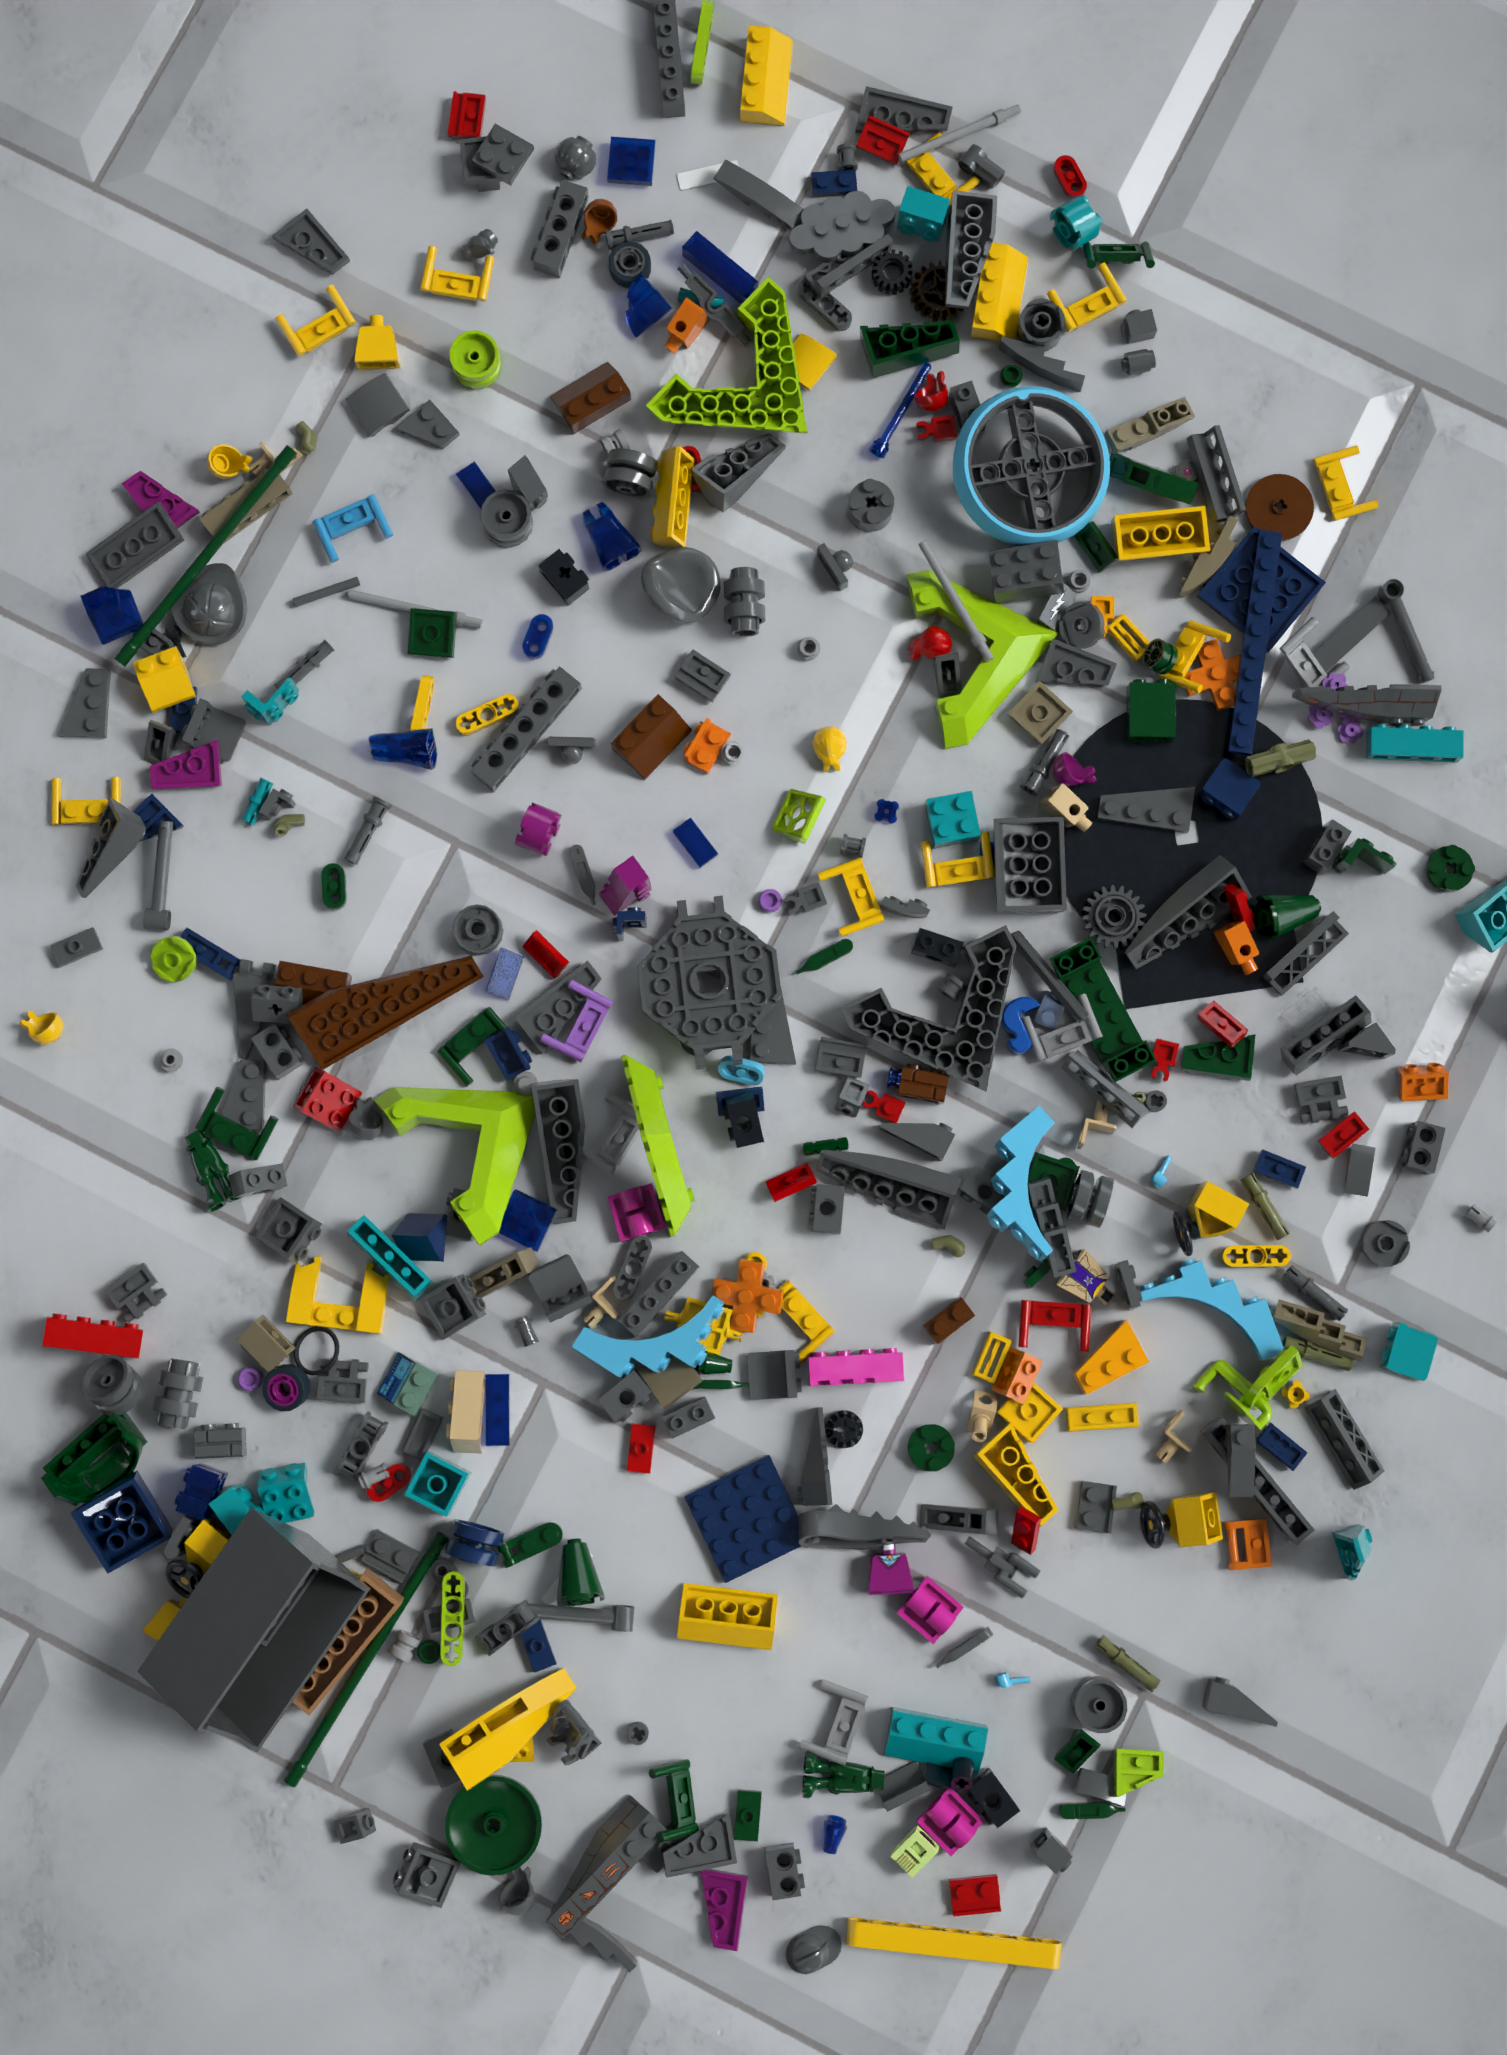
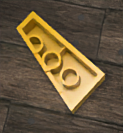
M1012 1422L1001 1428L972 1456L1018 1508L1022 1506L1041 1517V1527L1058 1511V1508L1037 1473L1034 1463L1030 1460L1025 1450L1026 1448L1016 1434Z

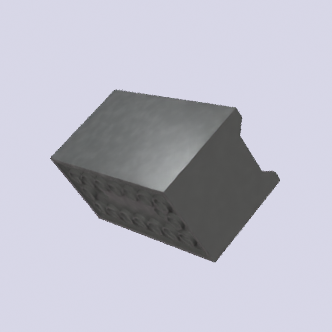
M251 1508L137 1672L195 1731L204 1734L207 1730L236 1740L248 1749L258 1752L371 1588L310 1534ZM321 1568L267 1646L261 1645V1642L311 1570Z

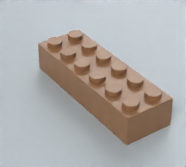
M368 1568L359 1579L371 1589L293 1700V1703L309 1716L404 1600L402 1595Z

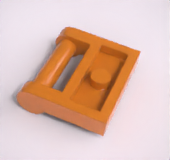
M1266 1518L1223 1522V1527L1227 1533L1230 1560L1227 1563L1228 1570L1272 1567ZM1238 1528L1243 1530L1246 1561H1239L1236 1529Z

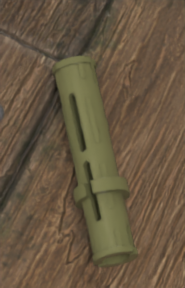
M1254 1172L1242 1178L1241 1182L1251 1196V1202L1255 1203L1276 1240H1280L1290 1234L1270 1202L1267 1190L1262 1188Z
M1286 1335L1282 1342L1284 1349L1287 1350L1292 1345L1299 1351V1355L1303 1359L1317 1360L1348 1372L1352 1369L1354 1359L1313 1345L1308 1340L1304 1342Z
M1104 1635L1099 1638L1094 1647L1111 1659L1110 1662L1113 1665L1117 1664L1150 1692H1153L1158 1687L1161 1680L1125 1653L1126 1650L1124 1648H1119Z

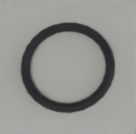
M318 1326L306 1330L298 1338L294 1349V1359L296 1365L306 1374L312 1376L321 1375L334 1366L338 1359L340 1346L333 1331L326 1327ZM316 1331H322L329 1334L334 1342L333 1358L323 1369L316 1371L308 1370L301 1364L299 1359L300 1345L307 1335Z

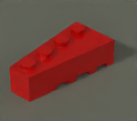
M53 1313L52 1317H47L42 1346L139 1358L143 1330L138 1329L139 1324L125 1323L124 1327L115 1326V1321L101 1319L100 1324L91 1323V1318L77 1316L76 1320H69L67 1315Z

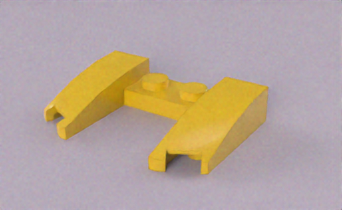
M314 1257V1263L301 1267L300 1263L296 1264L286 1322L382 1334L390 1278L387 1274L382 1277L372 1270L375 1265L367 1262L360 1307L316 1302L322 1257Z

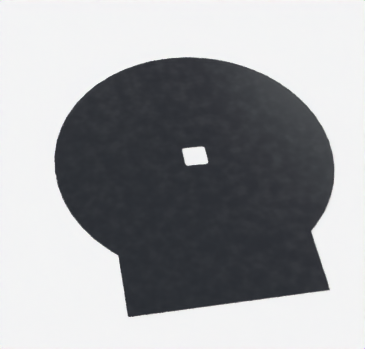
M1177 699L1176 737L1173 742L1126 741V712L1112 719L1090 736L1073 756L1083 769L1088 766L1094 767L1095 773L1093 775L1097 780L1089 784L1068 786L1088 806V810L1084 815L1093 822L1085 832L1081 831L1076 825L1068 828L1064 826L1066 895L1070 903L1082 918L1088 915L1082 911L1083 907H1090L1086 900L1088 898L1095 900L1092 895L1094 891L1101 895L1102 887H1105L1109 892L1110 886L1114 885L1115 890L1118 892L1119 888L1124 886L1125 894L1129 890H1133L1131 898L1140 897L1136 904H1144V908L1139 912L1147 915L1145 918L1140 919V921L1146 924L1154 913L1181 886L1219 855L1236 867L1252 896L1247 901L1248 907L1252 912L1253 904L1258 902L1255 898L1259 895H1309L1318 872L1303 864L1302 861L1323 826L1317 795L1302 763L1294 765L1291 769L1281 773L1272 771L1255 776L1254 778L1260 781V787L1245 807V810L1235 821L1224 816L1220 812L1221 810L1215 806L1205 803L1201 796L1198 795L1223 759L1230 760L1246 771L1245 759L1248 756L1227 752L1233 708L1228 707L1217 711L1214 702ZM1256 720L1253 748L1250 756L1266 752L1275 745L1285 743L1266 725ZM1195 787L1191 821H1196L1199 842L1177 845L1175 831L1097 820L1100 796ZM1116 912L1108 913V918L1111 922H1119L1120 918ZM1232 914L1212 929L1208 927L1199 932V936L1193 939L1189 937L1179 942L1180 946L1175 949H1166L1160 957L1138 969L1133 967L1125 954L1131 942L1127 940L1125 948L1119 942L1116 954L1126 1009L1270 988L1272 986L1262 976L1297 944L1295 931L1293 929L1274 940L1267 941L1262 937V935H1265L1262 929L1257 930L1255 925L1256 929L1252 930L1250 934L1259 951V955L1253 957L1258 969L1248 975H1245L1241 965H1232L1213 933L1219 928L1235 921ZM1299 958L1293 961L1294 971H1302ZM1280 973L1274 980L1279 986L1287 985L1289 983V974ZM1292 974V980H1293L1298 974ZM1303 977L1297 983H1303Z

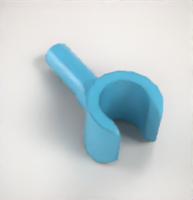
M1168 1155L1161 1168L1151 1177V1183L1158 1189L1168 1180L1162 1175L1172 1159Z
M1008 1672L995 1676L997 1685L1003 1688L1015 1684L1030 1683V1677L1010 1679Z

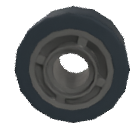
M632 241L618 244L609 255L608 266L610 275L622 287L636 288L641 286L648 280L651 273V258L648 250L643 245ZM628 262L635 263L631 268L625 266Z

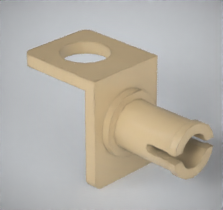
M260 442L259 445L264 450V455L249 466L257 477L260 471L270 468L276 458L269 446L263 442ZM294 448L293 450L297 453V455L286 467V469L289 468L292 464H294L298 459H300L303 456V454L296 448Z
M1099 1100L1096 1101L1093 1119L1086 1118L1082 1124L1078 1149H1081L1084 1145L1087 1129L1113 1134L1116 1130V1125L1107 1123L1109 1108Z
M615 1276L611 1277L592 1296L596 1300L597 1305L583 1317L587 1323L594 1316V1319L588 1324L592 1328H595L607 1314L613 1319L620 1315L601 1295L617 1279Z
M975 1390L973 1407L966 1430L972 1432V1439L976 1442H984L987 1435L990 1434L997 1409L998 1395L980 1390ZM980 1398H987V1399H989L992 1403H991V1404H983L982 1402H980L979 1399H980Z
M1182 1409L1178 1411L1164 1428V1432L1168 1435L1169 1439L1155 1453L1166 1464L1179 1448H1184L1188 1453L1192 1451L1185 1441L1171 1431L1185 1415Z

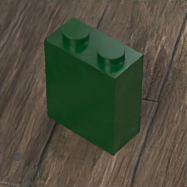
M1135 679L1133 682H1129L1126 705V741L1173 742L1176 737V683H1169V680L1166 679L1156 680V683L1146 682L1145 679Z

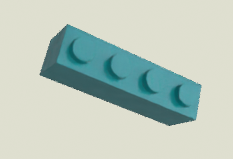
M1375 724L1366 732V759L1459 762L1464 757V730H1456V727L1448 726L1442 729H1433V726H1420L1419 729L1410 728V725H1398L1396 728H1388L1386 724Z
M365 1215L347 1231L348 1237L414 1301L431 1285V1279Z

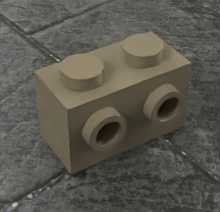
M264 1315L257 1318L236 1339L242 1349L250 1353L257 1360V1364L268 1373L274 1370L295 1349L291 1342Z

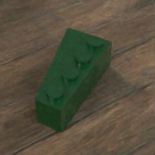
M953 320L924 322L922 325L902 323V326L889 327L888 324L872 328L860 326V341L873 378L959 353L960 339Z

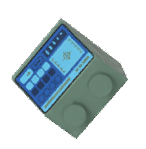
M398 1352L376 1394L413 1416H418L440 1373Z

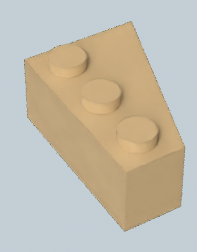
M456 1370L455 1378H451L450 1392H454L453 1401H449L448 1415H452L451 1424L447 1423L446 1438H450L454 1453L482 1454L480 1441L481 1431H483L482 1417L485 1404L486 1377L484 1371Z

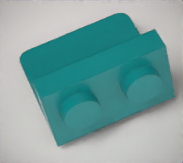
M289 677L265 704L248 690L241 697L245 702L244 707L256 720L262 718L271 725L273 721L277 722L282 717L283 710L288 704L292 705L297 700L299 689Z
M1393 1322L1387 1331L1386 1339L1388 1341L1386 1348L1382 1350L1380 1356V1368L1421 1381L1426 1380L1437 1346V1336L1410 1328L1404 1323Z
M305 1462L299 1464L292 1463L275 1469L268 1468L259 1472L257 1489L264 1512L268 1516L284 1523L308 1519L314 1516L315 1511L307 1487V1467Z

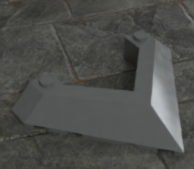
M1005 925L962 947L972 971L953 1028L893 1009L882 987L841 1007L840 1010L850 1030L987 1092L1017 945Z

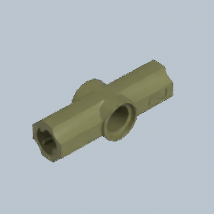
M1310 739L1286 745V743L1278 744L1269 748L1266 752L1246 757L1245 769L1251 777L1272 771L1281 773L1291 769L1294 765L1314 760L1316 758V747Z

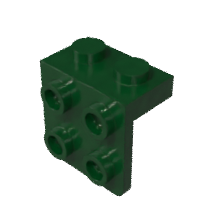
M1357 838L1351 844L1346 845L1344 849H1341L1334 860L1337 863L1333 869L1342 873L1353 864L1356 858H1359L1380 873L1386 874L1397 863L1393 861L1394 858L1387 852H1380L1373 848L1374 845L1369 840Z

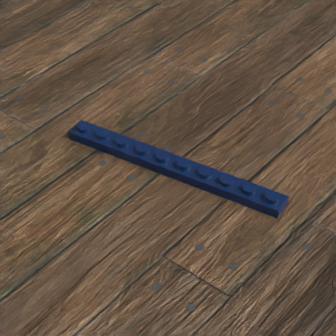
M1260 529L1257 535L1228 753L1247 756L1252 754L1282 533Z

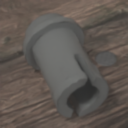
M528 1315L515 1320L516 1325L514 1326L518 1329L525 1347L539 1341L530 1323L532 1319H529Z

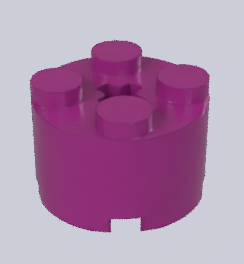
M532 802L520 824L522 835L517 834L515 845L539 855L547 856L552 845L550 843L552 836L556 837L561 824L559 822L562 815Z

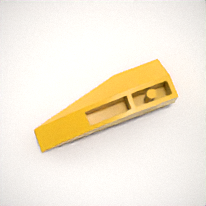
M564 1668L502 1702L439 1744L467 1791L507 1765L551 1718L557 1705L561 1701L568 1699L577 1689Z

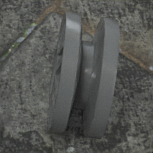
M478 904L467 906L454 919V938L462 949L470 954H488L495 950L502 941L504 932L502 921L487 906ZM479 924L483 925L484 930L482 934L474 935L473 928Z

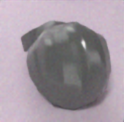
M357 1097L355 1100L356 1108L349 1115V1131L360 1140H372L378 1137L383 1129V1119L377 1112L372 1110L374 1104L372 1097L367 1098L365 1104H363L360 1097Z
M528 1866L523 1871L520 1867L512 1871L514 1879L508 1882L499 1894V1905L507 1914L519 1916L530 1910L535 1903L534 1889L530 1880L531 1869Z

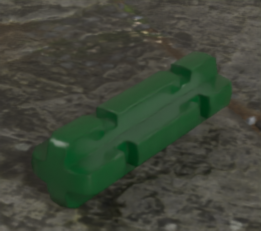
M846 1137L838 1138V1140L828 1139L816 1141V1143L806 1142L803 1144V1152L806 1156L814 1155L815 1152L820 1154L821 1150L836 1151L839 1149V1151H843L849 1148Z

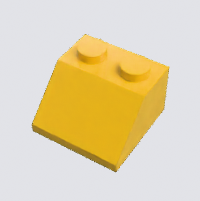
M176 646L133 662L138 681L153 713L196 697L185 661Z

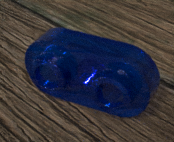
M539 614L533 617L522 644L523 652L529 659L536 660L545 654L554 629L553 622L549 616ZM542 624L547 626L544 631L538 629ZM533 645L539 647L536 652L530 650Z

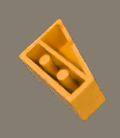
M1123 1320L1072 1374L1082 1393L1088 1395L1149 1363V1360L1128 1320Z

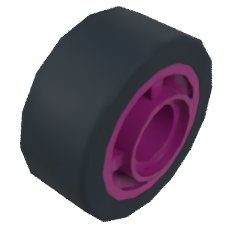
M283 1364L270 1371L264 1378L262 1385L263 1396L266 1402L278 1411H291L299 1407L307 1400L311 1390L307 1374L300 1367L293 1364ZM284 1383L288 1385L290 1392L284 1389Z

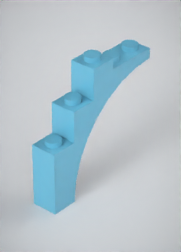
M1038 1106L999 1139L994 1146L997 1149L998 1155L1009 1163L990 1180L996 1192L1003 1194L1005 1198L995 1205L986 1216L989 1218L990 1224L1002 1233L1009 1227L1014 1238L1022 1241L1027 1247L1028 1253L1033 1258L1042 1262L1053 1249L1042 1236L1034 1220L1029 1203L1027 1182L1029 1166L1034 1151L1042 1137L1055 1122Z
M1192 1258L1181 1262L1182 1267L1176 1269L1179 1278H1176V1275L1163 1278V1284L1154 1286L1152 1282L1140 1286L1142 1301L1160 1297H1178L1203 1303L1224 1314L1240 1328L1249 1340L1258 1360H1266L1277 1356L1284 1349L1266 1299L1259 1300L1258 1296L1244 1300L1246 1305H1243L1234 1280L1227 1281L1226 1277L1212 1281L1214 1286H1211L1202 1260L1195 1262V1259Z
M712 1296L703 1309L688 1323L670 1333L651 1339L637 1341L618 1340L603 1336L584 1327L572 1347L620 1378H624L625 1375L627 1376L632 1372L635 1367L633 1363L635 1359L654 1372L660 1373L661 1370L664 1371L671 1361L669 1358L671 1354L695 1368L697 1364L700 1366L707 1356V1353H705L707 1347L700 1342L702 1339L706 1340L712 1330L710 1326L714 1319L718 1320L724 1311L722 1306L725 1302Z

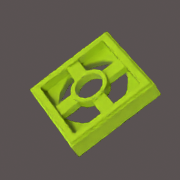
M790 788L771 830L783 834L797 843L805 844L826 799L820 795ZM806 803L812 805L810 812H805L804 806ZM801 808L799 816L793 818L795 810ZM805 819L804 825L794 830L796 823Z

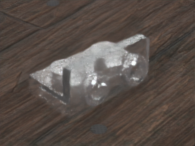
M1316 986L1311 990L1306 987L1297 995L1299 1000L1293 1005L1291 1002H1288L1279 1010L1282 1014L1277 1017V1020L1293 1038L1302 1034L1331 1010L1317 993L1318 988Z

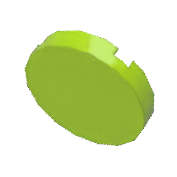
M168 936L159 940L152 948L150 960L153 963L152 967L161 979L168 982H179L185 980L194 972L196 954L193 947L185 939L178 936Z

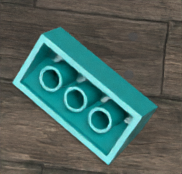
M892 1707L884 1756L926 1764L930 1762L951 1768L954 1759L967 1757L974 1762L973 1773H979L985 1752L988 1727L985 1724Z

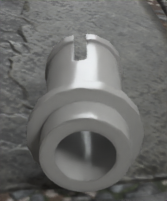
M1475 1204L1465 1214L1466 1217L1481 1227L1482 1232L1484 1230L1489 1232L1497 1223L1494 1220V1216L1490 1217Z
M384 1463L367 1472L361 1471L358 1479L363 1489L367 1487L370 1489L371 1485L390 1477L389 1472L384 1471L387 1470Z

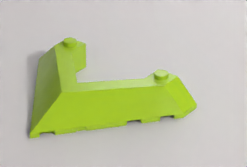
M767 277L737 310V319L753 332L756 387L734 389V387L702 390V388H692L676 373L645 406L661 422L807 434L785 291L770 277Z
M924 570L906 574L915 619L938 614L969 633L934 572ZM952 581L950 582L979 633H983L986 638V645L990 647L989 650L994 658L989 662H985L984 658L982 659L960 695L937 699L935 706L945 749L960 747L970 743L976 733L983 727L994 711L1043 654L1052 640L1059 634Z
M622 1055L640 1135L658 1196L662 1202L661 1206L668 1224L671 1237H674L692 1208L691 1202L695 1201L692 1188L686 1187L660 1093V1090L664 1089L661 1075L656 1076L654 1070L627 1055Z
M392 1087L374 1099L375 1104L400 1137L419 1124L439 1125L444 1128L457 1130L467 1129L480 1133L470 1188L450 1203L453 1211L479 1246L500 1232L502 1219L519 1170L528 1134H530L534 1121L535 1106L533 1093L523 1095L514 1091Z

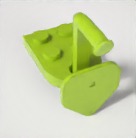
M1291 1345L1287 1350L1283 1349L1276 1356V1361L1271 1366L1267 1365L1262 1369L1259 1374L1260 1377L1252 1385L1226 1361L1217 1360L1200 1376L1197 1382L1192 1385V1388L1200 1393H1205V1387L1219 1374L1242 1395L1237 1400L1229 1392H1225L1224 1397L1228 1406L1247 1424H1253L1256 1429L1261 1430L1270 1421L1272 1416L1271 1406L1268 1401L1303 1365L1299 1351ZM1259 1409L1262 1414L1255 1419L1249 1410Z

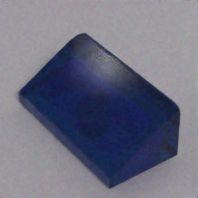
M501 947L486 992L509 1000L524 956Z

